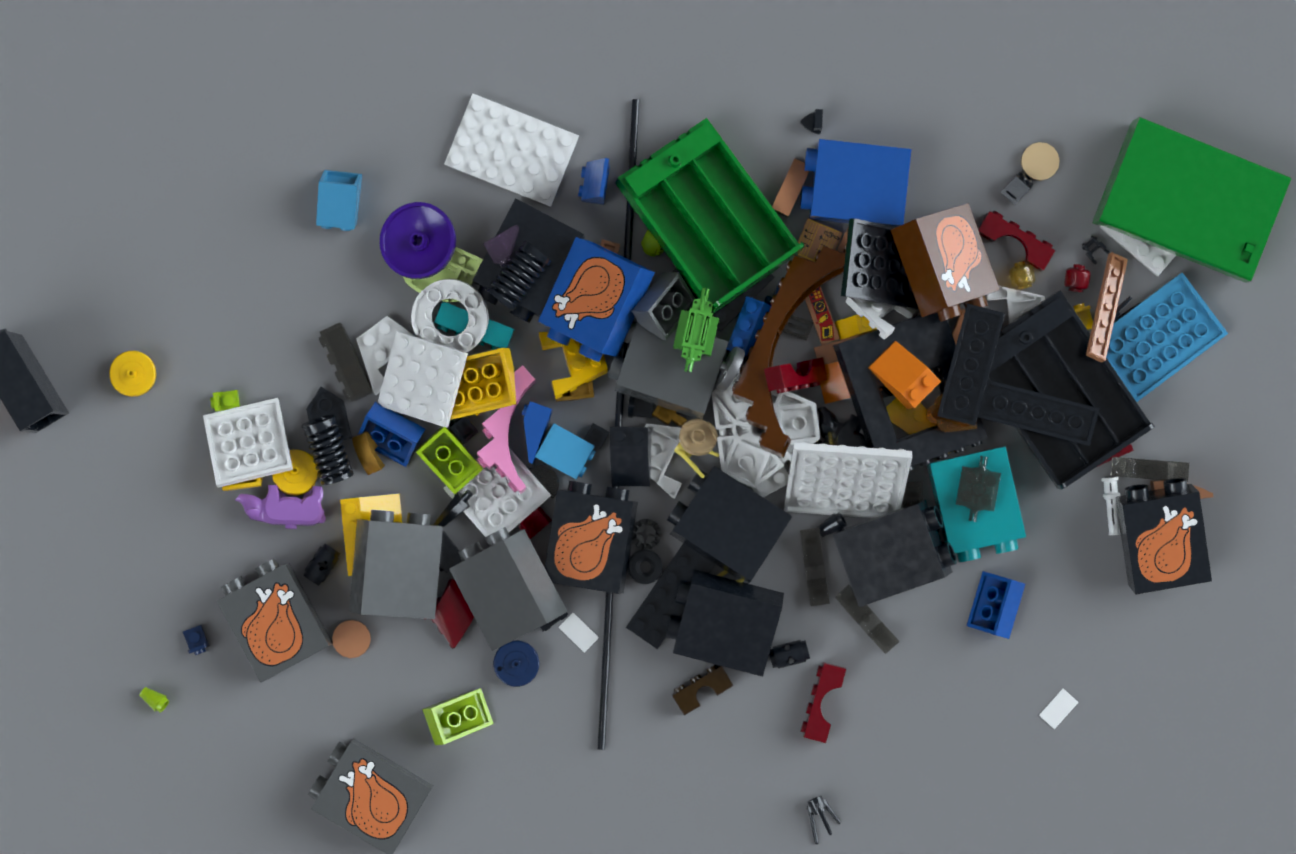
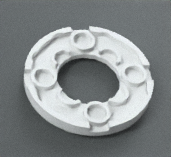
M443 279L430 284L419 293L413 304L411 320L413 330L418 338L468 352L483 339L488 327L489 315L482 295L473 286L457 279ZM455 299L460 301L467 309L469 321L466 329L461 334L446 336L435 328L432 322V313L434 307L440 301Z

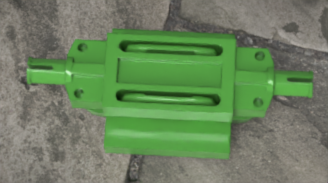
M702 288L700 299H694L692 308L689 311L681 310L673 348L682 350L681 357L686 360L684 371L687 372L690 365L689 373H692L694 362L701 360V355L711 357L719 318L712 317L713 303L708 301L710 289H707L705 294L706 288Z

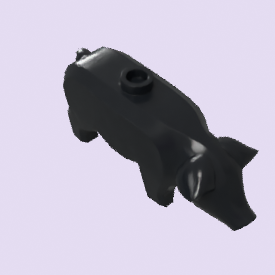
M825 406L817 408L820 435L829 445L864 446L868 448L864 435L859 433L861 426L857 416L851 414L849 420L845 423H839L836 416Z

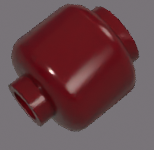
M1074 264L1073 268L1066 269L1064 285L1068 287V291L1083 292V290L1089 288L1091 272L1085 269V265Z

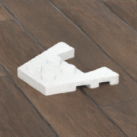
M999 286V291L986 295L987 301L1006 299L1009 324L1045 300L1043 295Z
M849 297L846 300V303L860 317L864 315L870 321L868 325L872 329L876 327L880 331L879 336L883 339L890 336L895 327L881 319L893 309L908 319L915 317L920 311Z
M388 316L356 338L373 392L376 396L380 394L384 376L379 369L389 361L396 331L415 336Z
M646 423L645 427L652 429L651 478L667 494L675 499L682 483L665 476L664 473L674 454V449L679 443L681 427Z

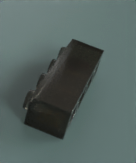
M340 322L320 331L321 337H318L323 348L327 347L329 352L327 358L330 364H334L337 369L334 372L339 383L343 382L345 386L343 393L346 399L355 402L374 393L343 324Z

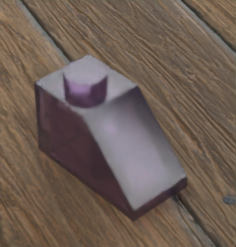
M517 224L483 243L495 265L500 264L502 266L510 261L509 257L513 256L520 230Z

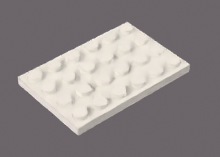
M472 93L444 165L551 207L579 135Z

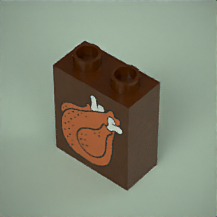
M969 203L917 218L891 229L922 317L938 313L940 322L962 315L961 304L964 305L965 310L967 304L984 308L989 306L985 296L1000 290Z

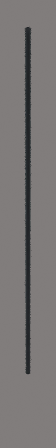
M632 99L628 170L636 166L639 99ZM627 201L624 257L631 260L634 209ZM623 342L619 351V357L625 358L627 343ZM620 392L616 393L615 427H622L624 394ZM606 592L598 750H605L613 612V593Z

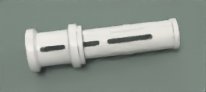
M1119 477L1101 478V481L1104 482L1103 497L1106 499L1109 535H1121L1115 498L1120 496L1117 486ZM1112 508H1113V510H1114V522H1115V524H1113Z

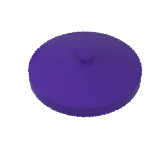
M425 202L405 204L393 211L383 224L379 242L381 254L387 265L399 275L410 279L429 278L443 270L454 254L456 247L454 226L449 217L432 204Z

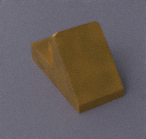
M585 382L578 386L576 390L564 393L561 398L556 399V402L594 398L593 382Z

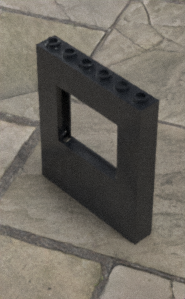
M938 313L925 317L918 315L892 324L895 329L886 339L879 336V330H875L833 345L868 448L912 451L910 471L914 469L913 465H927L931 463L930 459L937 457V460L946 458L949 452L954 451L956 454L965 451V446L971 445L975 447L983 444L982 440L988 438L983 422L979 417L977 418L976 426L949 420L908 436L896 438L880 389L886 386L868 367L894 341H897L931 371L933 370L936 377L941 381L938 387L941 396H943L956 344L948 321L940 322Z

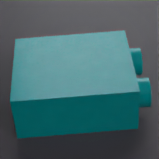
M1006 446L927 464L935 504L943 521V528L941 530L944 543L949 542L952 545L954 552L957 553L959 563L981 558L979 549L981 547L994 545L996 554L1019 549L1017 539L1025 538L1026 533Z

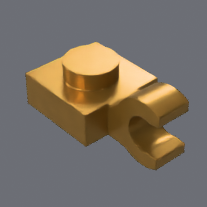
M657 406L652 414L653 417L667 425L673 421L682 428L684 423L687 422V419L678 415L676 411Z

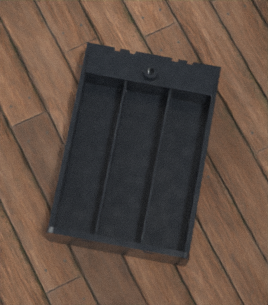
M1061 290L1041 301L1038 305L1001 329L988 380L1100 408L1090 446L1015 427L1055 487L1060 490L1068 487L1155 427L1141 410L1108 359L1106 358V361L1099 362L1086 356L1090 333Z

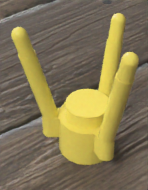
M679 443L674 452L682 457L701 478H704V474L690 459L692 455L684 451ZM714 451L708 453L710 455L719 457V454Z

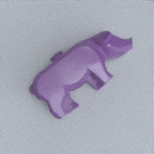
M268 485V494L265 499L261 500L253 495L240 494L235 500L243 505L245 513L250 519L271 525H285V529H297V526H313L326 521L325 512L321 506L323 499V489L321 486H313L309 492L304 494L302 500L297 497H286L285 493L281 492L277 485Z

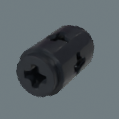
M324 544L323 547L320 546L313 559L305 568L306 572L303 576L318 586L321 582L324 583L330 571L339 561L340 553L327 544ZM318 562H324L326 567H320Z
M796 640L773 646L769 653L773 668L778 667V669L800 664L810 659L806 640ZM789 645L790 650H786L784 647ZM789 658H793L795 661L790 664Z

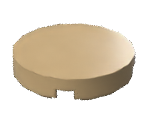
M1034 143L1027 147L1022 154V169L1033 180L1042 181L1049 179L1059 168V155L1055 148L1048 143Z
M696 418L684 423L680 430L679 442L684 451L691 455L702 456L714 449L718 435L712 423Z

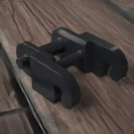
M1091 236V240L1088 243H1082V249L1087 251L1086 255L1096 265L1097 261L1092 256L1095 250L1101 247L1106 254L1110 252L1101 241H1097V237ZM1095 243L1097 246L1090 251L1088 247Z

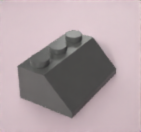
M663 272L634 307L632 313L642 327L662 340H667L678 326L681 310L689 311L692 308L695 297L679 272Z

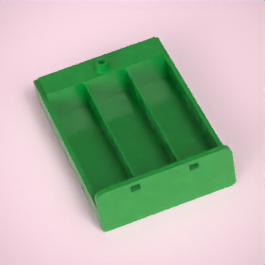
M1138 117L1129 126L1092 223L1095 225L1100 224L1247 283L1251 282L1291 178Z
M707 118L690 128L687 133L680 135L678 139H674L650 155L648 159L641 161L638 166H634L619 176L615 182L616 186L696 296L700 299L702 288H706L705 294L706 290L710 289L708 301L713 303L711 310L713 314L793 259L794 255L797 256L805 247L803 242L800 244L797 242Z

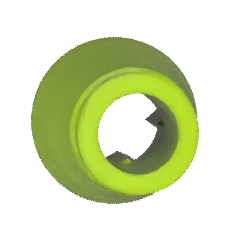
M147 687L143 688L139 695L155 712H163L169 703L166 695Z

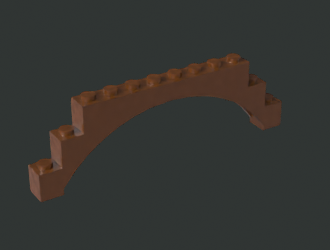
M847 243L845 244V247H844V252H845V254H846V245H847ZM823 246L821 251L817 252L815 262L794 255L793 260L788 262L785 278L782 277L778 287L780 289L771 300L772 307L764 316V325L762 329L757 331L755 345L750 347L747 363L742 365L740 370L741 376L738 381H735L732 388L736 399L752 405L746 411L745 417H747V422L752 426L765 430L759 438L762 450L784 458L791 439L783 433L774 411L771 391L768 390L764 369L772 367L779 337L798 306L817 288L844 271L845 254Z

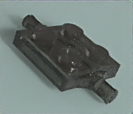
M980 456L978 467L962 466L955 505L965 506L970 509L968 521H972L974 514L973 522H977L978 511L988 510L994 512L1001 473L991 472L986 469L988 457L984 458V463L982 464L984 456Z

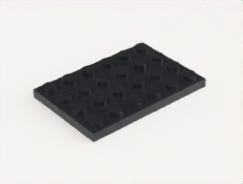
M855 218L849 219L841 296L919 310L891 233V229L896 228L895 226Z

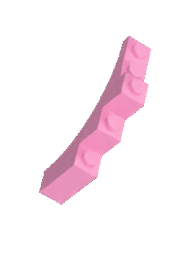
M523 365L514 372L516 405L499 408L497 412L482 423L484 428L482 432L488 439L492 437L493 440L477 452L479 457L477 461L483 468L487 467L491 470L496 466L495 470L500 477L503 478L505 476L509 481L508 486L514 493L518 491L520 494L526 490V486L518 476L512 463L508 434L516 406L524 394L535 384L534 377Z

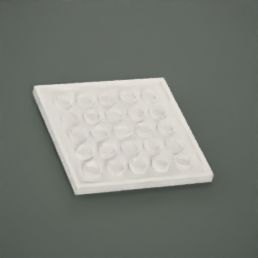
M794 443L784 511L832 515L833 513L837 514L840 512L842 516L876 518L901 509L912 461V451L866 448L864 446H835L823 443Z

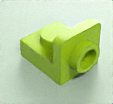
M238 390L213 392V397H210L212 409L215 408V412L240 407Z

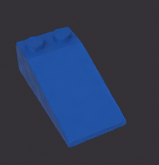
M609 158L589 161L586 167H582L581 178H584V184L579 186L578 197H582V202L604 205L610 170Z

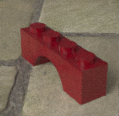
M989 211L978 228L979 234L991 242L1004 236L1017 239L1025 249V262L1042 272L1056 251L1052 248L1053 245L1045 240L1042 242L1037 240L1036 235L1028 230L1026 232L1022 231L1017 223L1011 220L1007 222L1002 219L1004 216L997 211H993V213Z
M823 357L797 362L796 372L791 363L764 369L768 390H776L777 394L821 385L820 381L828 380Z
M823 662L822 666H818L816 676L819 677L818 682L813 684L811 695H814L812 703L808 702L806 708L808 718L807 721H803L800 731L803 732L804 738L822 743L827 742L831 724L824 719L821 713V702L829 691L842 687L846 668Z

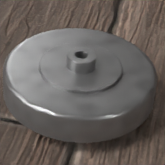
M737 346L734 347L726 360L722 361L715 382V388L721 391L727 390L734 378L739 375V368L745 355L743 349Z

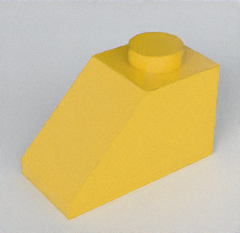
M854 315L835 321L840 340L877 330L876 327L872 329L868 325L870 321L864 315L863 317Z

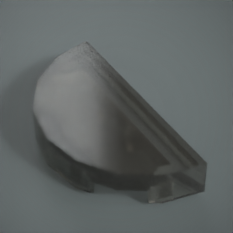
M543 465L530 468L531 473L552 495L550 497L553 499L559 489V478L550 467Z

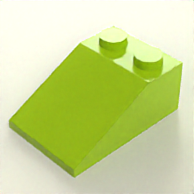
M441 426L416 449V453L454 494L483 470L482 466L447 427Z
M481 688L422 709L435 745L447 744L493 725Z

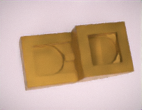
M365 431L352 438L353 446L366 473L370 475L382 470L385 465L375 452L377 444L370 434Z

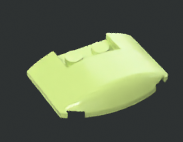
M455 247L450 262L436 275L425 279L403 278L418 293L430 284L443 279H457L472 286V280L483 259ZM444 299V300H442V301H443V302H457L458 300H455V299Z

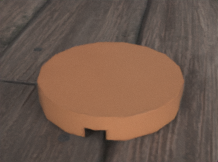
M344 621L334 630L332 637L333 646L343 657H359L370 646V631L360 621Z

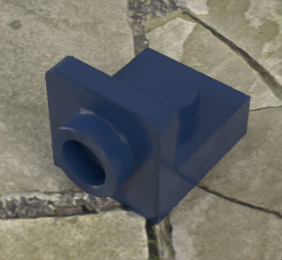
M202 625L183 631L189 648V654L194 652L196 656L206 652L205 648L210 645Z

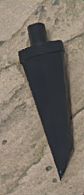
M467 490L463 495L457 492L433 525L445 527L464 510H467L470 507L468 500L473 496L472 492Z

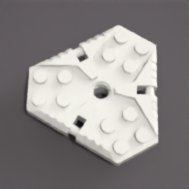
M739 373L727 390L715 389L712 392L716 430L719 429L720 435L717 437L720 464L723 472L737 481L755 488L785 466V462L791 461L794 443L806 442L814 444L820 439L817 406L815 402L791 392L777 394L776 390L771 391V395L777 397L776 402H773L779 425L783 433L790 437L791 443L784 458L766 452L760 447L759 438L761 434L755 431V426L750 425L746 420L747 417H745L748 407H752V405L736 399L733 395L732 388L735 381H738L741 376ZM726 428H732L733 435H727Z

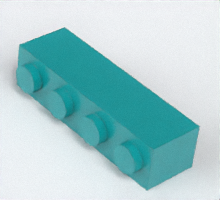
M442 301L434 323L438 325L437 328L448 332L450 329L456 332L455 335L461 334L466 329L469 321L468 311ZM489 319L486 333L479 345L489 344L492 350L508 348L515 329Z

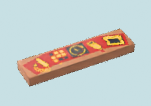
M820 286L805 299L820 343L825 345L840 338Z

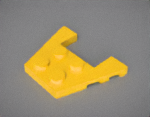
M539 332L538 336L542 351L562 347L570 374L568 378L552 380L555 399L561 398L568 391L576 390L578 386L585 382L589 383L608 373L604 354L600 362L592 360L579 353L582 343L571 338L568 346L548 338V332Z

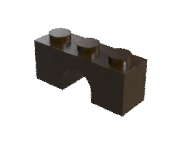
M715 664L707 669V674L702 677L698 674L690 679L691 683L684 686L682 684L674 689L675 693L672 696L684 716L701 706L696 698L697 691L701 687H711L718 696L734 686L722 666Z

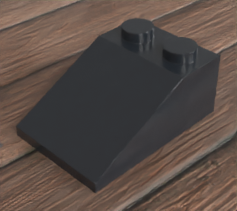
M610 427L612 486L650 487L651 428Z

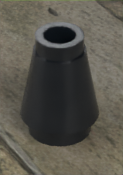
M840 512L837 514L833 513L817 527V530L824 537L843 530L847 523Z

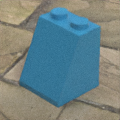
M324 170L318 186L317 226H321L324 229L335 227L343 231L355 229L358 219L362 174Z
M553 423L535 457L577 480L578 476L583 477L587 469L584 465L587 460H592L596 451L593 450L595 446Z

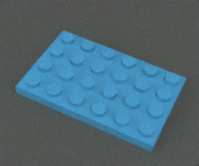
M1180 273L1114 323L1106 358L1135 401L1138 402L1225 337L1228 332L1185 275Z

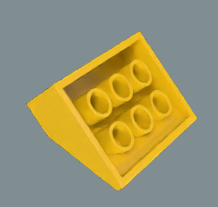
M499 348L467 356L450 420L516 405L514 365L510 348Z
M400 493L340 499L348 576H352L357 519L370 520L371 510L394 511L393 522L403 523Z

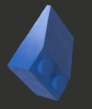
M531 401L529 405L525 404L522 415L525 416L524 428L529 463L534 464L535 456L539 451L553 409Z

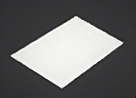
M574 613L559 626L584 653L599 638Z
M1062 689L1039 716L1055 729L1079 702L1065 689Z

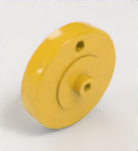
M126 351L119 354L110 366L109 378L115 390L125 396L137 397L144 395L153 387L156 381L157 374L154 362L149 356L139 351Z
M292 449L289 451L293 470L273 474L272 479L281 492L291 496H299L309 492L315 486L318 479L317 464L313 462L314 458L309 453Z

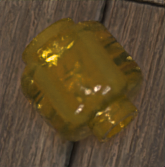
M1025 261L1014 263V267L1009 269V276L1013 287H1017L1018 290L1033 287L1032 284L1036 281L1031 264H1025Z

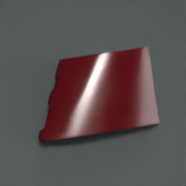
M450 579L443 595L436 600L435 619L431 620L436 624L438 631L447 639L450 648L453 649L465 634L474 616L456 581Z

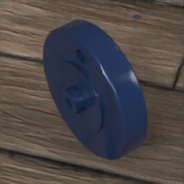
M513 640L501 646L497 650L493 661L496 676L504 684L513 687H520L530 683L536 677L540 666L539 656L534 647L520 640Z

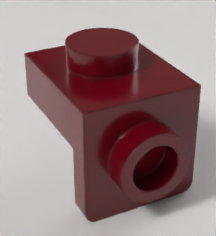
M539 506L518 526L520 530L525 529L529 539H532L552 520Z

